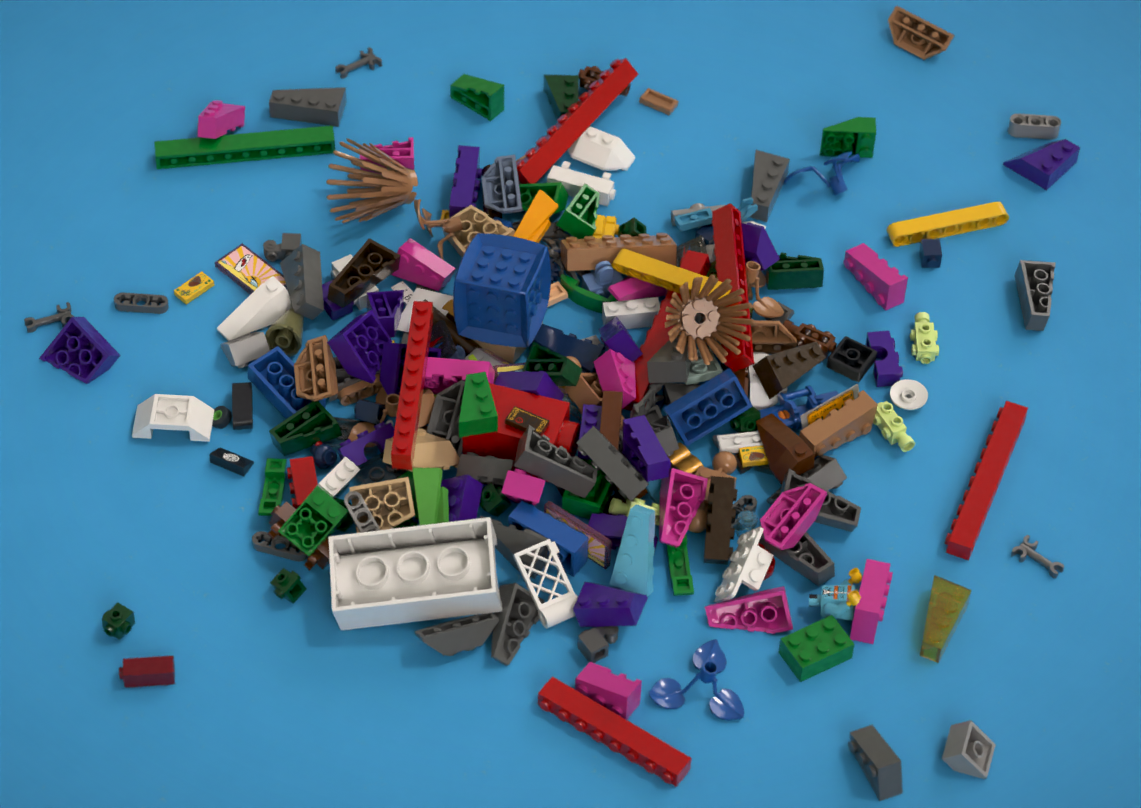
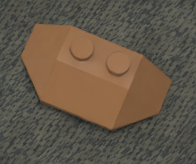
M897 5L888 19L894 44L923 60L946 51L954 38L953 34Z
M754 320L755 324L751 325L753 352L775 354L796 348L797 339L780 321Z
M326 335L308 340L305 344L306 347L294 364L296 394L298 397L318 401L338 393L336 365L331 348L327 343Z

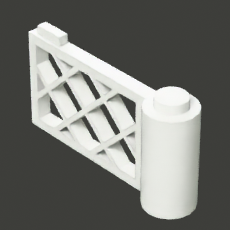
M550 539L513 554L536 605L539 619L546 629L575 617L573 607L578 598L557 556V553H559L555 541L551 542ZM545 545L550 552L548 559L538 555L539 549ZM526 554L533 557L530 567L522 563L520 556ZM536 559L546 562L543 572L533 568ZM549 564L557 567L558 573L556 577L546 574ZM531 572L541 575L539 585L531 583L529 579ZM544 577L555 581L552 590L541 587ZM557 583L565 585L568 593L561 595L554 592ZM540 590L550 594L548 602L540 603L538 598Z

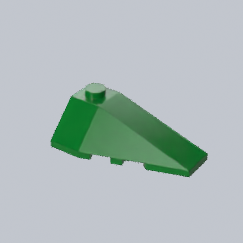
M562 182L519 184L522 210H528L539 190L545 192L558 204L559 207L553 214L565 210L569 195Z

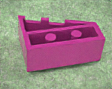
M410 238L399 247L397 254L401 255L399 269L391 275L440 291L450 281L456 268Z
M520 469L508 470L501 493L515 503H520L523 500L535 506L540 501L546 480L532 477L526 474V471Z
M589 662L576 677L575 690L627 720L640 705L642 681L639 679L631 681L626 679L627 676L621 673L618 676L610 673L611 669Z

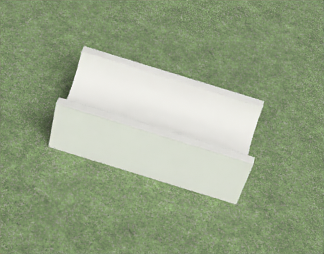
M491 517L329 536L332 612L340 630L502 612L495 563L497 537Z

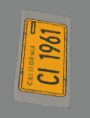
M858 384L802 414V430L819 418L824 420L833 409L838 411L844 407L845 401L849 399L853 401L858 398Z

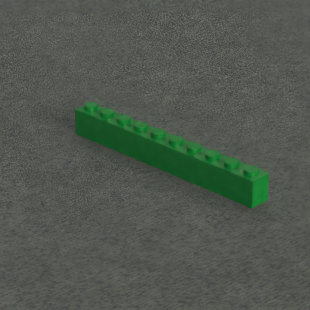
M333 125L223 135L216 139L199 137L154 142L157 169L331 154L335 151Z

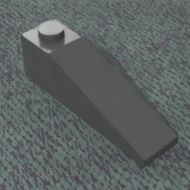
M825 455L814 459L813 469L799 475L828 490L840 487L843 484L842 481L847 479L836 458ZM781 488L766 500L769 504H773L780 496Z

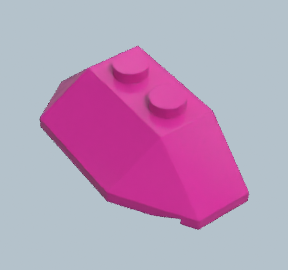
M811 483L782 492L760 519L761 528L764 529L765 541L780 550L793 548L816 520L827 492Z

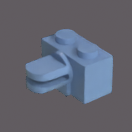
M602 261L596 265L592 273L582 275L581 288L609 298L611 295L608 290L609 286L621 281L623 277L620 272L612 268L609 261Z

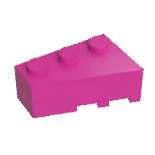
M218 100L210 102L198 116L197 137L216 139L227 134L229 129L230 131H235L236 126L244 127L245 106L223 104L222 101Z
M413 137L401 143H398V140L392 141V145L383 147L382 144L374 145L405 168L414 170ZM360 155V159L365 160V161L370 162V163H373V164H376V165H379V166H382V165H380V164H378V163H376V162H374V161H372V160H370V159H368V158H366V157ZM360 167V170L377 173V172H374V171H371V170H368V169H365V168Z
M609 349L594 361L602 391L623 392V409L636 399L635 363L625 358L621 353Z

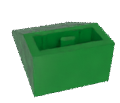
M856 117L823 128L820 156H838L852 151L850 156L859 154L863 158H873L876 118Z
M317 486L278 532L310 557L348 517V510Z

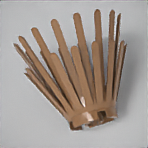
M346 138L349 143L359 148L357 149L344 142H339L341 146L382 166L336 150L333 151L334 155L350 160L355 166L377 172L373 173L329 164L328 167L330 169L350 173L348 174L349 179L362 181L328 179L326 181L328 185L373 187L347 189V194L328 195V200L370 198L330 209V212L334 213L356 208L355 212L336 217V221L345 219L342 221V223L362 217L358 222L364 220L366 222L397 206L411 204L414 201L417 192H412L413 186H418L417 175L414 170L405 168L371 143H369L370 146L365 143L362 146Z
M715 275L709 276L699 294L703 278L696 277L693 279L691 295L689 294L688 282H685L679 288L682 301L674 292L670 301L674 308L667 306L665 312L671 313L666 315V320L670 321L665 322V328L675 325L668 332L669 340L672 343L680 334L676 349L683 354L688 338V358L691 361L698 360L697 343L705 365H710V361L714 360L708 346L718 359L725 363L727 360L724 356H727L728 352L717 341L736 355L740 354L741 351L735 347L740 342L729 335L750 341V336L737 332H745L746 327L736 324L754 325L755 321L753 319L732 317L747 316L746 311L738 310L749 309L753 305L752 303L729 306L742 301V297L739 296L745 292L742 288L720 298L732 289V286L729 285L732 281L730 279H726L710 293L718 282V278H715ZM697 313L701 315V320L698 323L694 319Z

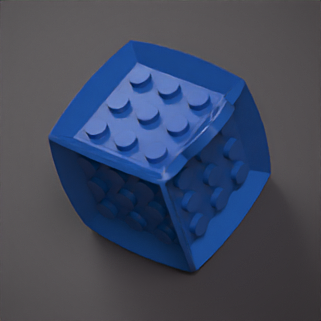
M476 234L463 254L454 281L453 312L458 335L494 345L529 347L541 327L549 302L551 264L548 247L513 236Z

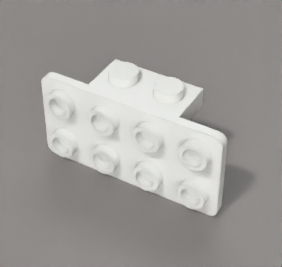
M763 528L752 529L741 534L737 541L739 545L730 557V566L724 571L722 576L724 578L723 582L715 592L716 603L734 598L741 583L754 591L760 589L774 556L758 546L764 531Z

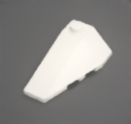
M274 276L270 277L217 327V331L230 341L250 334L253 331L268 328L288 309L293 308L287 289Z

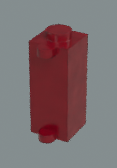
M174 656L123 659V667H119L120 680H124L125 688L175 684Z

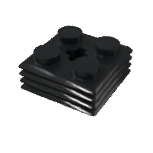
M844 336L827 358L826 367L853 381L860 382L876 361L877 351Z

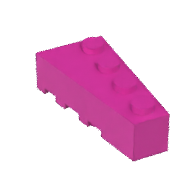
M864 243L845 251V267L854 274L856 280L862 283L866 291L876 299V302L885 311L904 303L908 281L907 276H900L898 269L895 267L890 268L884 258L880 260L878 254Z
M428 357L424 389L428 388L436 395L460 380L465 381L467 374L486 372L488 382L494 384L495 370L488 361Z
M871 559L866 560L859 590L861 599L855 607L850 633L851 640L874 644L878 621L882 622L883 609L886 607L890 588L889 584H891L893 572H889L890 563Z

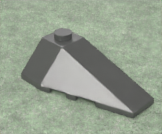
M491 519L497 537L495 548L518 571L520 570L513 554L548 540L532 530H517L515 525L510 524L507 527L503 526L500 521ZM545 545L539 549L538 555L548 559V548ZM525 554L520 556V559L524 565L530 567L533 557ZM536 559L533 568L541 571L545 567L546 562ZM531 572L530 577L535 579L538 574Z
M517 583L499 587L502 612H494V615L499 618V622L493 629L491 657L506 666L510 664L520 649L523 639L527 638L530 634L529 630L532 625L536 624L539 620L538 610L530 592ZM538 597L540 603L543 604L545 600Z

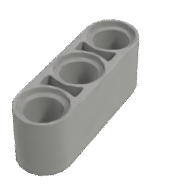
M1013 114L1010 117L1008 133L1013 137L1056 139L1059 134L1061 120L1056 116Z
M356 491L348 492L344 497L345 506L359 532L379 531L380 528L360 493ZM351 499L359 500L356 506L349 505ZM364 515L369 519L366 523H360L358 521L359 517Z

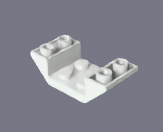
M154 394L137 405L132 438L152 439L153 429L189 431L190 441L210 442L214 409L194 396Z

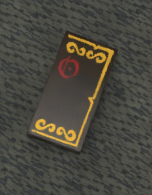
M514 406L505 419V424L524 432L530 425L535 428L534 432L541 437L550 422Z

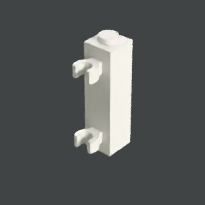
M564 161L561 167L553 165L547 176V183L562 182L568 195L575 197L582 186L587 184L600 193L599 204L608 206L616 195L614 182L610 180L611 173L604 172L602 178L569 169L571 163Z

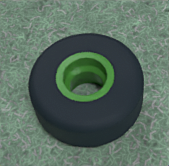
M225 406L216 407L214 409L212 426L219 429L225 428L231 421V411Z

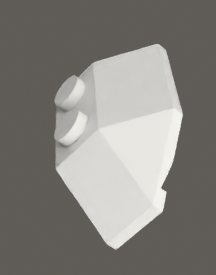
M590 126L567 149L571 158L601 170L622 169V171H627L635 160V156L620 138Z
M753 352L754 364L749 366L747 375L749 378L748 398L752 406L757 410L772 407L779 402L777 395L769 400L753 368V365L769 355L764 352ZM787 387L781 392L787 393Z

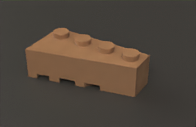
M864 390L858 393L859 397L855 400L849 399L845 401V406L838 411L836 409L830 411L824 420L819 418L800 431L799 437L814 452V458L822 456L827 451L833 448L836 449L840 445L848 441L851 442L855 438L868 434L871 431L878 404Z

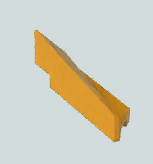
M539 190L513 237L539 243L551 225L548 219L558 209V204L545 192Z

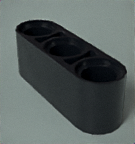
M252 382L232 383L233 430L253 429Z

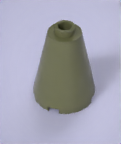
M291 308L268 328L265 337L270 351L279 346L288 357L298 353L302 346L304 316L295 313L294 309Z

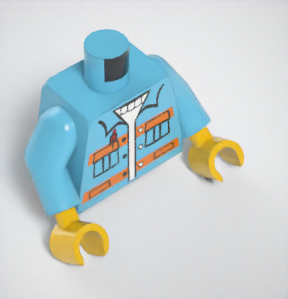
M853 568L848 573L850 579L844 580L840 585L822 586L821 595L809 594V606L821 607L822 617L833 615L838 619L853 620L854 606L861 599L859 592L855 590V585H852L862 581L859 569Z

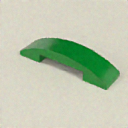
M564 274L560 276V284L568 292V298L586 309L602 313L604 302L618 301L612 294L609 298L603 297L578 287V280Z
M267 458L265 482L258 515L272 516L271 512L277 505L282 506L287 459Z
M685 534L679 547L666 544L670 580L674 596L694 595L687 550V534Z

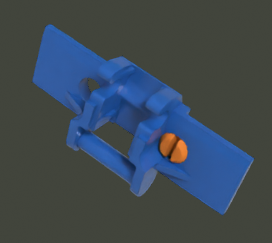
M809 385L805 389L785 394L783 392L778 393L777 398L780 405L759 411L761 418L772 413L790 429L795 428L798 430L802 429V414L839 393L833 391L816 395L813 388ZM807 396V401L804 405L796 406L795 402L792 401V399Z

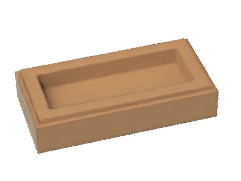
M650 88L639 99V103L669 116L678 106V100Z

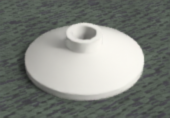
M906 379L896 382L891 387L890 398L896 406L902 409L916 410L926 404L928 392L921 383Z

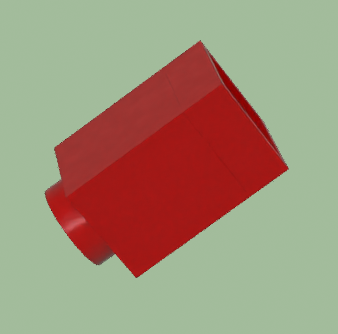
M489 383L498 415V431L462 437L463 454L467 455V452H472L482 457L489 455L498 459L515 460L518 442L524 431L505 424V419L514 406L549 420V426L544 435L550 438V443L558 448L560 446L564 447L571 457H575L581 425L580 423L569 421V402ZM526 472V474H529V475L532 476V477L538 478L537 476H535V475H533V474H531V473H529V472Z

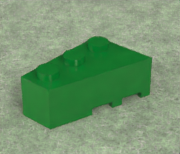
M463 74L450 85V98L492 121L504 111V84Z
M584 184L565 209L556 225L577 239L592 236L596 231L595 222L597 220L596 213L599 206L600 193Z
M486 372L467 374L459 418V437L498 431V415Z

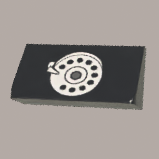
M221 447L210 453V463L241 476H245L254 464V461Z

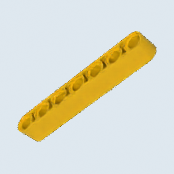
M998 201L890 224L886 231L892 244L898 247L921 242V239H938L1000 226L1009 220V215L1003 204Z
M621 249L612 263V267L622 274L680 293L679 288L685 282H688L689 294L691 295L693 279L702 277L700 294L709 278L627 249ZM718 281L710 293H712L723 282ZM730 289L728 292H726L724 295H722L720 298H722V297L728 295V294L730 293L731 289Z

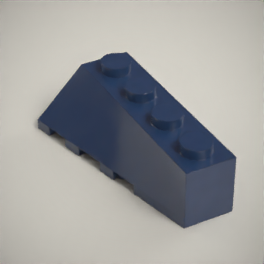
M545 324L541 325L529 346L530 350L533 342L565 357H575L581 364V373H596L594 361L605 353L604 344L599 343L595 345L592 344V340L585 339L583 341L577 339V336L571 333L565 335L562 330Z

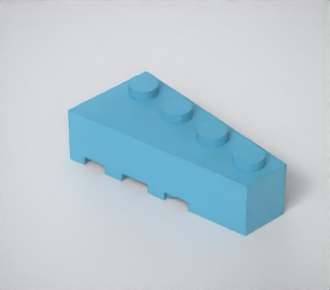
M637 504L630 509L610 585L644 594L647 597L653 593L655 510Z

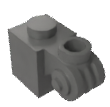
M283 233L280 244H276L274 240L265 241L263 244L264 256L271 262L277 259L283 261L302 245L301 234Z
M594 627L578 635V649L588 662L595 663L608 656L609 644L615 643L618 639V627Z

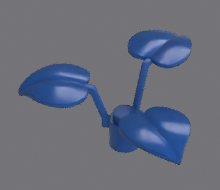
M851 151L826 161L824 166L832 163V168H834L836 176L829 178L831 182H828L814 166H808L789 174L784 180V185L792 176L800 172L814 171L826 183L828 188H832L834 195H838L848 190L842 176L841 167L849 162L859 163L860 155L850 156L852 154Z
M717 639L703 644L695 651L692 662L700 672L696 674L695 678L684 689L681 690V686L676 680L663 678L657 681L649 691L650 698L660 707L677 709L685 702L683 693L687 692L698 679L703 683L712 682L715 697L711 698L709 702L711 712L723 720H735L744 717L743 704L735 692L729 689H722L719 693L717 692L718 680L715 677L727 665L725 654L721 650Z

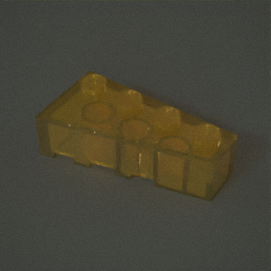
M934 575L920 656L939 663L969 605L972 590Z

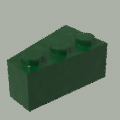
M544 74L543 90L548 96V101L552 105L556 119L569 111L568 108L578 102L579 75Z
M781 252L778 255L780 260L763 270L768 290L823 287L824 267L821 258L798 255V258L786 256L787 253Z
M533 342L522 372L544 371L557 386H576L582 368L569 358Z
M312 401L269 431L273 444L284 456L309 448L318 441L323 443L342 436L339 423L319 401Z

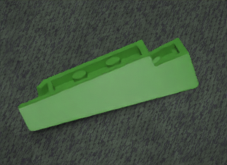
M412 469L420 526L449 522L448 489L441 487L442 469Z

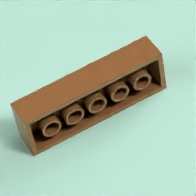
M643 233L632 237L629 234H623L620 237L604 235L602 238L585 236L584 239L567 237L565 240H561V262L567 271L595 270L596 265L602 261H609L612 265L619 251L627 249L676 266L677 244L667 233H657L655 236Z

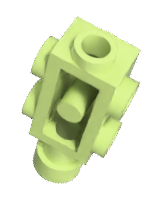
M919 312L914 316V329L910 330V341H914V344L911 346V355H915L916 361L928 364L931 361H935V356L939 355V345H936L935 342L938 338V332L934 330V323H930L929 314Z
M888 401L878 403L873 421L874 425L879 427L883 437L891 445L898 443L903 452L910 451L915 446V441L906 434L907 427L904 425L903 419L893 410V405L888 403Z
M616 498L611 500L609 513L628 517L630 509L637 504L655 510V525H659L660 504L652 503L649 506L645 504V500L634 498L633 501L627 499L626 503Z

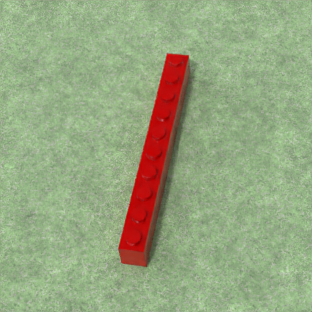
M627 58L614 60L610 64L611 67L600 74V79L593 82L589 86L590 89L579 96V101L572 104L568 108L569 111L557 119L558 123L551 126L546 131L547 134L536 141L537 145L525 153L524 159L516 162L519 184L536 183L634 80L638 73Z
M730 203L712 211L713 220L711 222L714 230L715 268L718 281L732 280L729 284L732 286L730 293L740 288L745 291L739 295L742 297V301L729 305L734 306L749 303L741 212ZM749 309L738 310V311H746V312H747V316L732 317V318L750 319V311H749ZM736 324L746 327L745 332H737L750 336V341L729 335L740 342L738 346H735L741 351L740 354L736 355L722 344V347L728 352V355L724 356L727 360L724 364L734 372L754 364L751 325Z
M687 250L685 256L680 261V268L703 276L707 275L711 267L708 254ZM667 289V295L661 301L658 315L654 316L651 330L647 331L646 340L640 346L642 355L633 361L635 363L636 399L623 409L631 411L632 406L638 404L647 394L648 386L653 384L649 383L647 362L669 341L668 332L675 326L665 328V322L670 321L666 320V315L671 314L665 312L667 306L674 308L670 304L674 291ZM675 292L682 301L681 294Z
M413 302L391 450L392 469L412 470L434 318L433 302Z
M1006 401L1004 407L999 408L997 414L999 419L994 421L991 429L993 434H989L985 445H987V449H982L980 455L982 461L981 463L977 462L974 470L976 475L970 478L968 487L971 488L964 493L962 500L964 505H959L957 511L959 517L958 519L954 518L951 525L952 534H947L945 544L948 545L946 553L966 560L970 559L1026 420L1028 407Z

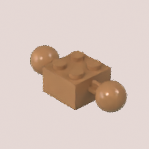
M566 356L581 368V364L578 359L572 356ZM581 373L576 386H566L564 388L568 398L578 406L581 414L583 412V404L602 406L603 391L597 373ZM622 414L620 426L621 430H623V420L625 419Z
M721 451L714 456L712 460L713 470L699 466L695 474L707 478L708 481L705 498L689 525L688 530L693 533H701L706 530L711 476L735 478L734 489L736 488L737 478L730 476V474L735 471L737 460L728 451Z

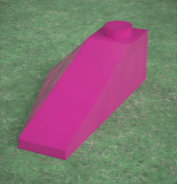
M631 276L622 279L608 288L618 301L667 295L666 288Z
M674 468L669 470V477L662 478L660 488L659 542L674 547L680 546L692 519L705 498L707 478Z
M785 586L705 606L709 627L742 629L753 632L760 631L771 634L793 630Z

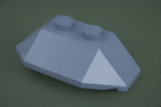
M515 154L497 157L482 176L485 207L503 214L521 212L522 203Z

